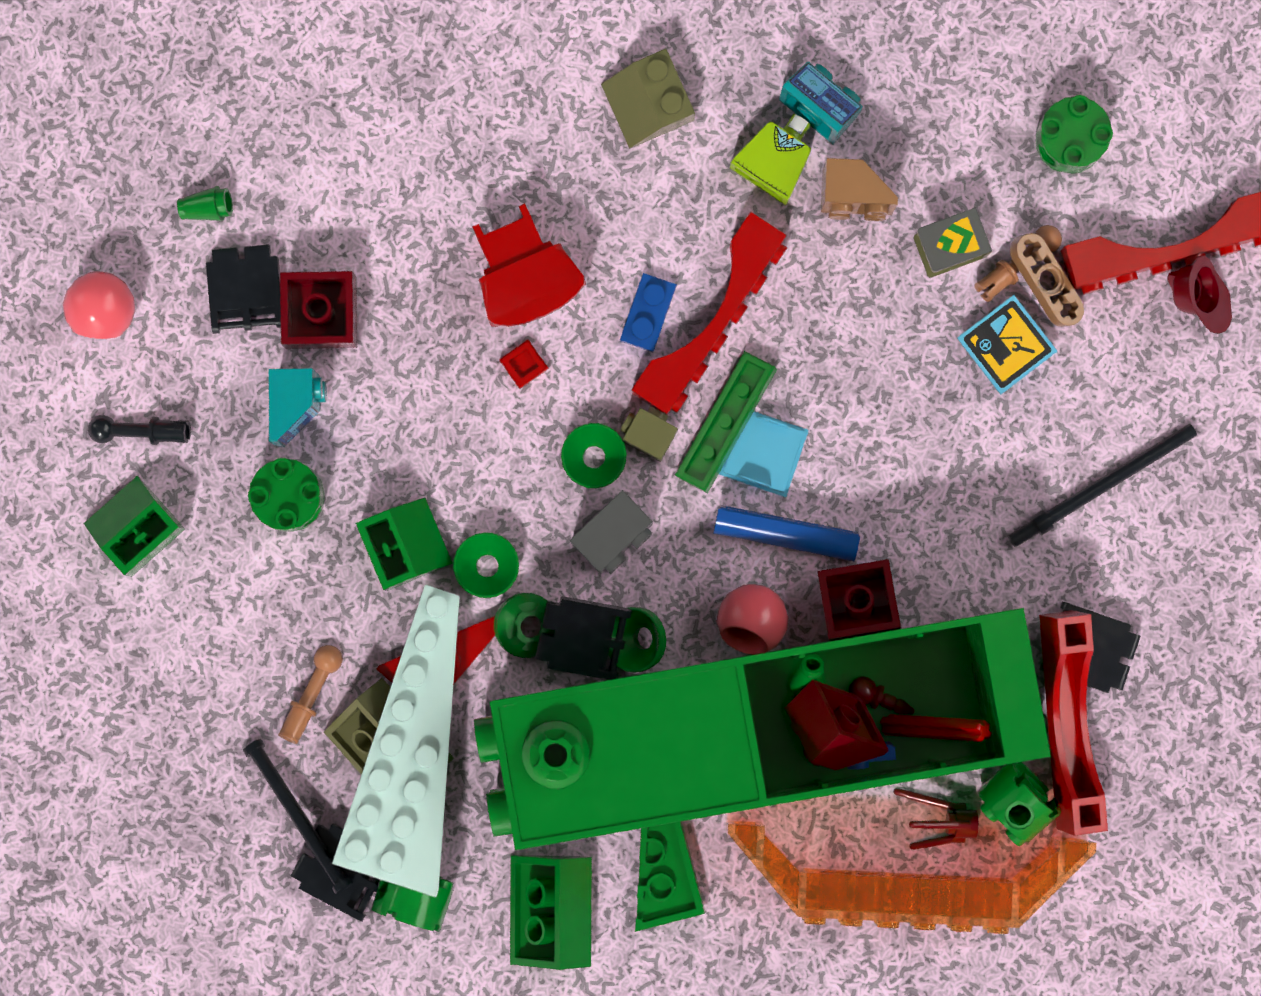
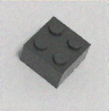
M622 490L574 535L570 542L600 574L605 570L612 574L626 560L623 553L631 545L638 549L652 536L649 528L653 525V521Z

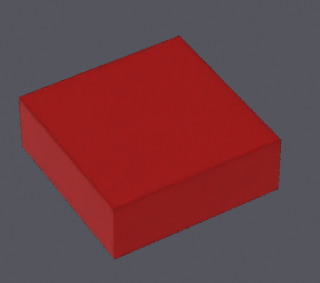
M526 340L499 359L519 389L549 369L529 340Z

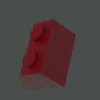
M889 559L817 571L829 641L901 629Z
M812 680L785 707L791 721L790 726L794 733L798 735L804 747L805 757L813 765H821L833 770H839L883 756L889 751L864 701L858 695Z

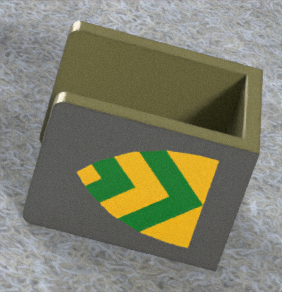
M976 207L923 226L917 230V234L913 237L929 278L984 259L992 252Z

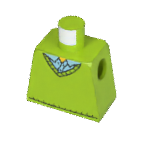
M796 114L791 116L783 129L769 121L734 157L730 164V169L784 205H787L811 152V148L801 141L811 125Z

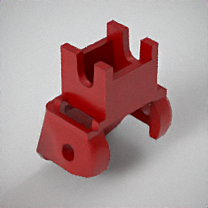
M525 203L519 206L521 219L484 235L479 224L472 226L490 266L484 270L485 276L481 277L478 281L481 285L487 318L491 327H510L543 318L565 306L586 285L584 275L565 252L561 243L553 245L551 241L542 242Z

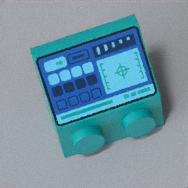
M808 61L782 86L779 101L796 115L805 119L814 130L834 145L861 113L863 108L859 104L861 99L850 88L844 86L841 89L832 81L833 75L820 64L813 66Z
M269 369V442L273 445L285 447L320 412V403L326 402V381H322V377L314 369Z

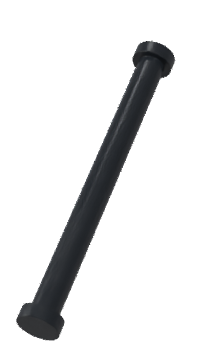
M261 739L253 741L243 749L246 757L251 756L333 883L334 886L331 889L335 895L342 893L351 887L354 882L350 876L346 877L339 866L332 864L333 856L265 753L263 741Z

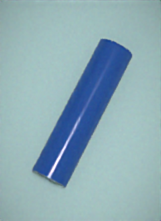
M724 505L718 506L713 534L855 562L860 542V535L855 531Z

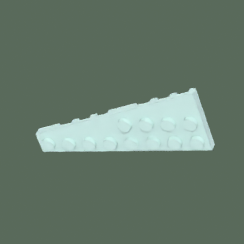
M425 585L332 864L436 897L439 890L460 596Z

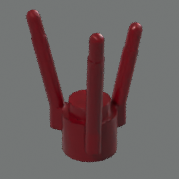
M899 788L893 790V793L897 796L953 811V813L947 812L945 821H910V828L946 829V834H952L911 843L909 845L911 850L950 843H965L966 838H977L979 826L977 810L967 809L966 803H953Z

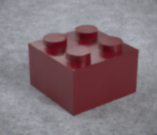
M353 271L280 272L281 345L285 349L358 348L357 277Z

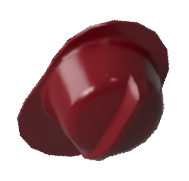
M1197 257L1192 265L1182 267L1178 271L1168 274L1167 280L1172 289L1173 300L1177 309L1184 313L1197 315L1203 325L1212 333L1220 334L1229 328L1232 320L1230 293L1208 257Z

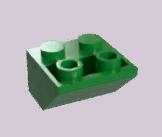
M139 476L130 481L83 523L100 549L124 576L129 577L134 576L185 530L182 524Z
M425 497L388 509L355 523L384 591L392 590L453 564Z

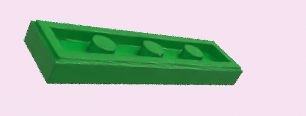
M744 351L675 474L676 477L708 494L777 371L775 366Z

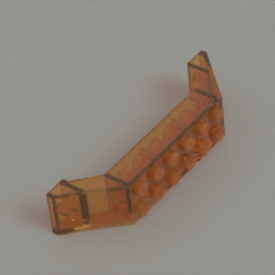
M726 821L727 833L797 917H802L805 924L825 925L826 918L838 919L840 925L854 927L862 926L863 920L874 921V924H877V927L899 928V922H909L910 926H914V929L936 930V924H946L950 931L972 932L973 926H983L987 933L1009 934V928H1020L1096 853V842L1088 839L1050 837L1049 847L1013 878L796 868L766 837L765 825L762 822Z

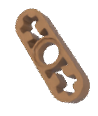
M1034 233L1016 237L1010 246L1011 258L1050 321L1059 327L1077 324L1084 315V305L1043 238ZM1032 244L1034 249L1031 251V256L1025 257L1023 255V251L1026 249L1025 245ZM1044 261L1043 265H1039L1033 270L1031 269V266L1037 265L1036 262ZM1044 270L1050 271L1055 279L1054 286L1049 291L1042 288L1039 282L1040 274ZM1061 291L1063 292L1062 295L1057 296L1058 299L1050 300V296L1056 295ZM1070 304L1072 309L1068 311L1069 316L1062 317L1060 312L1063 310V305Z

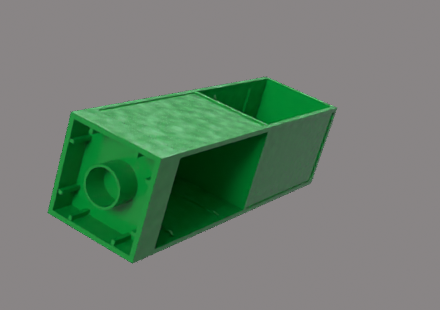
M1024 608L490 701L492 715L474 719V730L480 762L500 760L504 787L491 789L490 792L486 793L493 837L512 834L515 850L1051 757ZM807 655H817L824 662L827 685L848 692L849 685L855 678L865 676L872 679L876 686H885L884 693L893 695L897 699L905 700L912 706L915 711L911 716L985 720L990 724L989 731L991 736L982 742L888 736L882 732L881 719L888 717L890 714H908H898L894 710L880 706V704L876 709H872L870 704H867L866 707L884 742L890 741L895 746L896 760L869 762V768L847 769L845 767L833 770L821 765L816 766L805 757L804 747L798 735L792 730L790 726L791 721L785 710V707L795 698L790 688V681L804 657ZM562 720L572 723L583 732L590 746V763L587 771L580 780L567 788L550 789L543 787L531 779L523 766L522 747L525 738L537 725L546 721ZM551 744L544 751V759L550 766H561L567 759V751L560 744Z

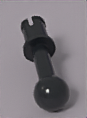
M98 415L89 422L88 434L97 443H107L114 437L149 438L152 445H158L159 442L188 443L191 437V424L189 420H160L159 417L155 416L150 419L149 423H116L109 416Z

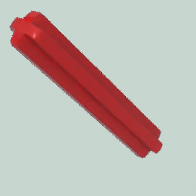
M890 714L888 717H883L880 721L883 726L882 732L888 736L982 742L991 736L989 731L990 724L985 720Z

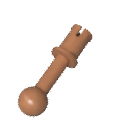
M1044 225L1035 232V234L1043 238L1052 253L1061 246L1062 235L1056 227ZM1032 244L1023 251L1025 257L1031 256V251L1034 249ZM999 260L994 270L974 284L975 289L979 293L982 289L984 290L988 287V290L980 296L985 301L990 302L1010 284L1015 285L1019 281L1017 276L1019 269L1013 260H1010L1008 263L1004 260Z
M325 645L316 651L314 655L316 669L299 702H290L289 705L292 708L278 734L281 738L298 744L311 716H316L317 713L311 710L318 694L328 675L336 672L342 665V654L335 646Z

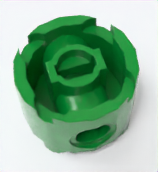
M1083 95L1066 97L1054 103L1039 121L1035 139L1036 149L1042 161L1053 170L1071 174L1081 173L1093 167L1107 151L1110 140L1113 137V130L1105 110L1095 101Z
M278 458L268 462L256 472L250 483L248 500L252 511L262 523L278 531L294 532L307 528L317 520L324 507L325 493L322 481L313 469L297 460Z
M1022 762L1004 765L980 787L978 792L980 798L984 801L980 805L982 812L992 822L999 820L1006 828L1007 836L1017 846L1030 842L1056 819L1062 811L1055 797L1051 801L1048 800L1046 793L1049 789L1044 782Z
M440 876L437 896L432 897L380 880L371 910L383 916H386L387 913L392 914L394 920L415 927L440 932L454 891L452 889L454 883L442 879L443 877Z

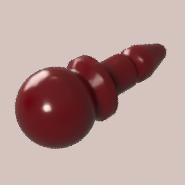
M857 677L849 685L848 692L858 695L865 705L870 704L872 709H876L880 704V706L894 710L898 714L912 715L915 711L905 700L897 699L893 695L884 693L885 686H876L875 682L868 677Z

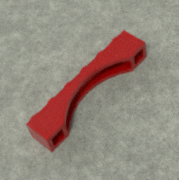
M1261 192L1237 198L1210 229L1193 239L1177 245L1160 248H1136L1112 242L1101 236L1066 245L1060 251L1069 281L1075 290L1082 289L1083 295L1104 289V282L1116 279L1117 285L1126 284L1138 280L1137 273L1150 270L1152 276L1173 270L1171 265L1173 263L1185 260L1186 266L1192 265L1197 257L1206 256V254L1219 251L1221 257L1241 251V244L1252 241L1255 247L1261 246Z
M749 213L730 243V282L725 299L716 316L704 331L686 346L669 355L651 360L632 388L631 393L667 416L671 410L675 413L679 412L689 395L684 393L691 380L697 384L709 367L703 363L709 353L713 351L717 354L726 342L728 336L723 332L732 321L737 325L746 312L748 306L743 302L749 293L752 292L757 295L768 277L763 272L769 263L777 265L788 247L783 245L786 234L754 213Z
M1073 610L1039 615L1053 794L1062 810L1061 814L1056 818V829L1073 836L1108 831L1106 798L1095 767L1087 723V679L1094 652L1091 614Z

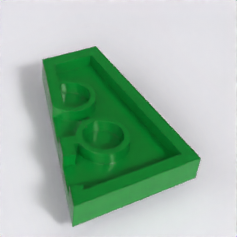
M682 821L641 828L635 932L705 914L706 911Z

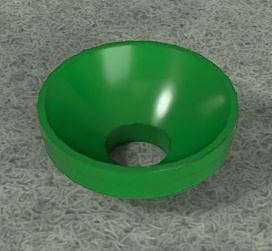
M600 423L584 424L574 429L567 436L561 450L562 465L566 474L573 482L585 488L598 489L612 484L619 478L626 464L627 453L622 438L615 430ZM590 447H598L605 453V461L598 468L588 467L584 463L583 455Z
M484 532L467 538L460 545L454 557L453 568L458 583L465 591L479 598H492L505 593L512 587L519 573V559L515 548L507 539L494 533ZM485 555L493 556L498 562L497 572L490 577L480 575L477 570L478 560Z
M519 593L507 598L500 605L494 618V633L499 645L506 652L520 658L536 656L540 632L553 634L554 631L542 628L548 600L533 593ZM528 616H535L540 621V631L534 637H526L521 631V623Z
M628 607L632 610L631 618L626 620L622 639L626 643L624 649H620L617 667L631 673L643 672L654 667L663 657L667 641L663 623L652 611L641 607ZM616 616L612 638L616 637L620 618ZM643 627L647 628L652 634V643L649 648L642 647L638 641V633ZM613 648L609 649L608 656L610 657V659L612 656Z
M551 720L537 725L525 738L522 747V761L527 774L539 785L550 789L567 788L575 784L585 774L590 763L591 752L586 736L578 727L562 720ZM554 743L562 745L567 751L565 763L557 767L550 766L544 759L546 747Z

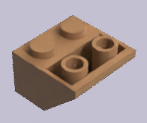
M826 159L822 170V213H829L828 218L837 220L850 219V214H864V220L884 221L886 220V215L892 216L898 205V197L864 160Z

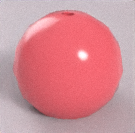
M102 271L89 272L78 277L66 291L63 301L64 317L72 331L78 335L96 339L116 338L121 336L132 323L135 314L134 297L126 283L114 274Z
M747 584L736 588L726 595L718 609L716 622L721 637L727 645L740 652L756 655L766 653L778 646L787 631L789 618L784 601L778 594L763 585Z

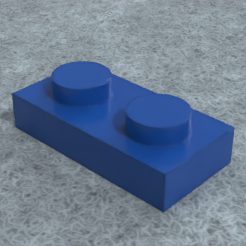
M643 273L620 342L654 353L677 284Z

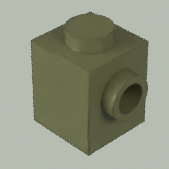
M650 406L648 411L640 408L636 415L630 412L620 431L625 433L624 443L661 462L678 432V428L666 422L669 416Z

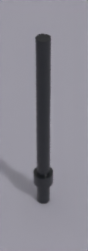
M1191 424L1186 425L1047 512L1041 510L1030 517L1031 521L1008 535L1010 542L1014 547H1017L1038 533L1042 536L1052 530L1054 523L1196 437L1195 429Z

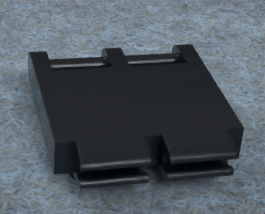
M269 244L245 246V259H239L237 247L212 250L213 262H206L212 334H220L221 330L244 328L245 331H251L252 327L276 325L277 328H281L278 256H271ZM275 315V318L252 320V317ZM243 318V321L220 323V320Z
M565 596L560 597L559 603L547 601L542 628L554 631L553 634L540 632L535 657L538 660L547 661V669L607 680L618 679L619 672L616 671L619 653L620 649L625 647L626 641L622 639L626 620L631 618L632 610L625 607ZM616 616L620 618L616 637L612 638ZM613 648L609 669H605L609 649Z
M1062 601L1060 609L1063 612L1073 610L1091 614L1094 652L1090 662L1087 687L1109 693L1110 687L1123 691L1130 666L1119 663L1121 657L1133 660L1141 636L1129 632L1130 624ZM1041 663L1039 668L1041 671H1044L1043 663Z
M334 823L330 829L317 824L315 830L334 858L344 828ZM302 853L291 874V877L301 882L298 889L363 922L366 916L363 912L373 893L377 892L380 879L373 878V880H370L368 875L340 867L346 877H351L354 884L342 893L335 895L331 889L334 885L316 857L313 858ZM367 887L368 889L358 908L355 909L354 907L364 888Z

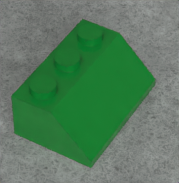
M511 856L510 965L556 970L591 967L592 857Z

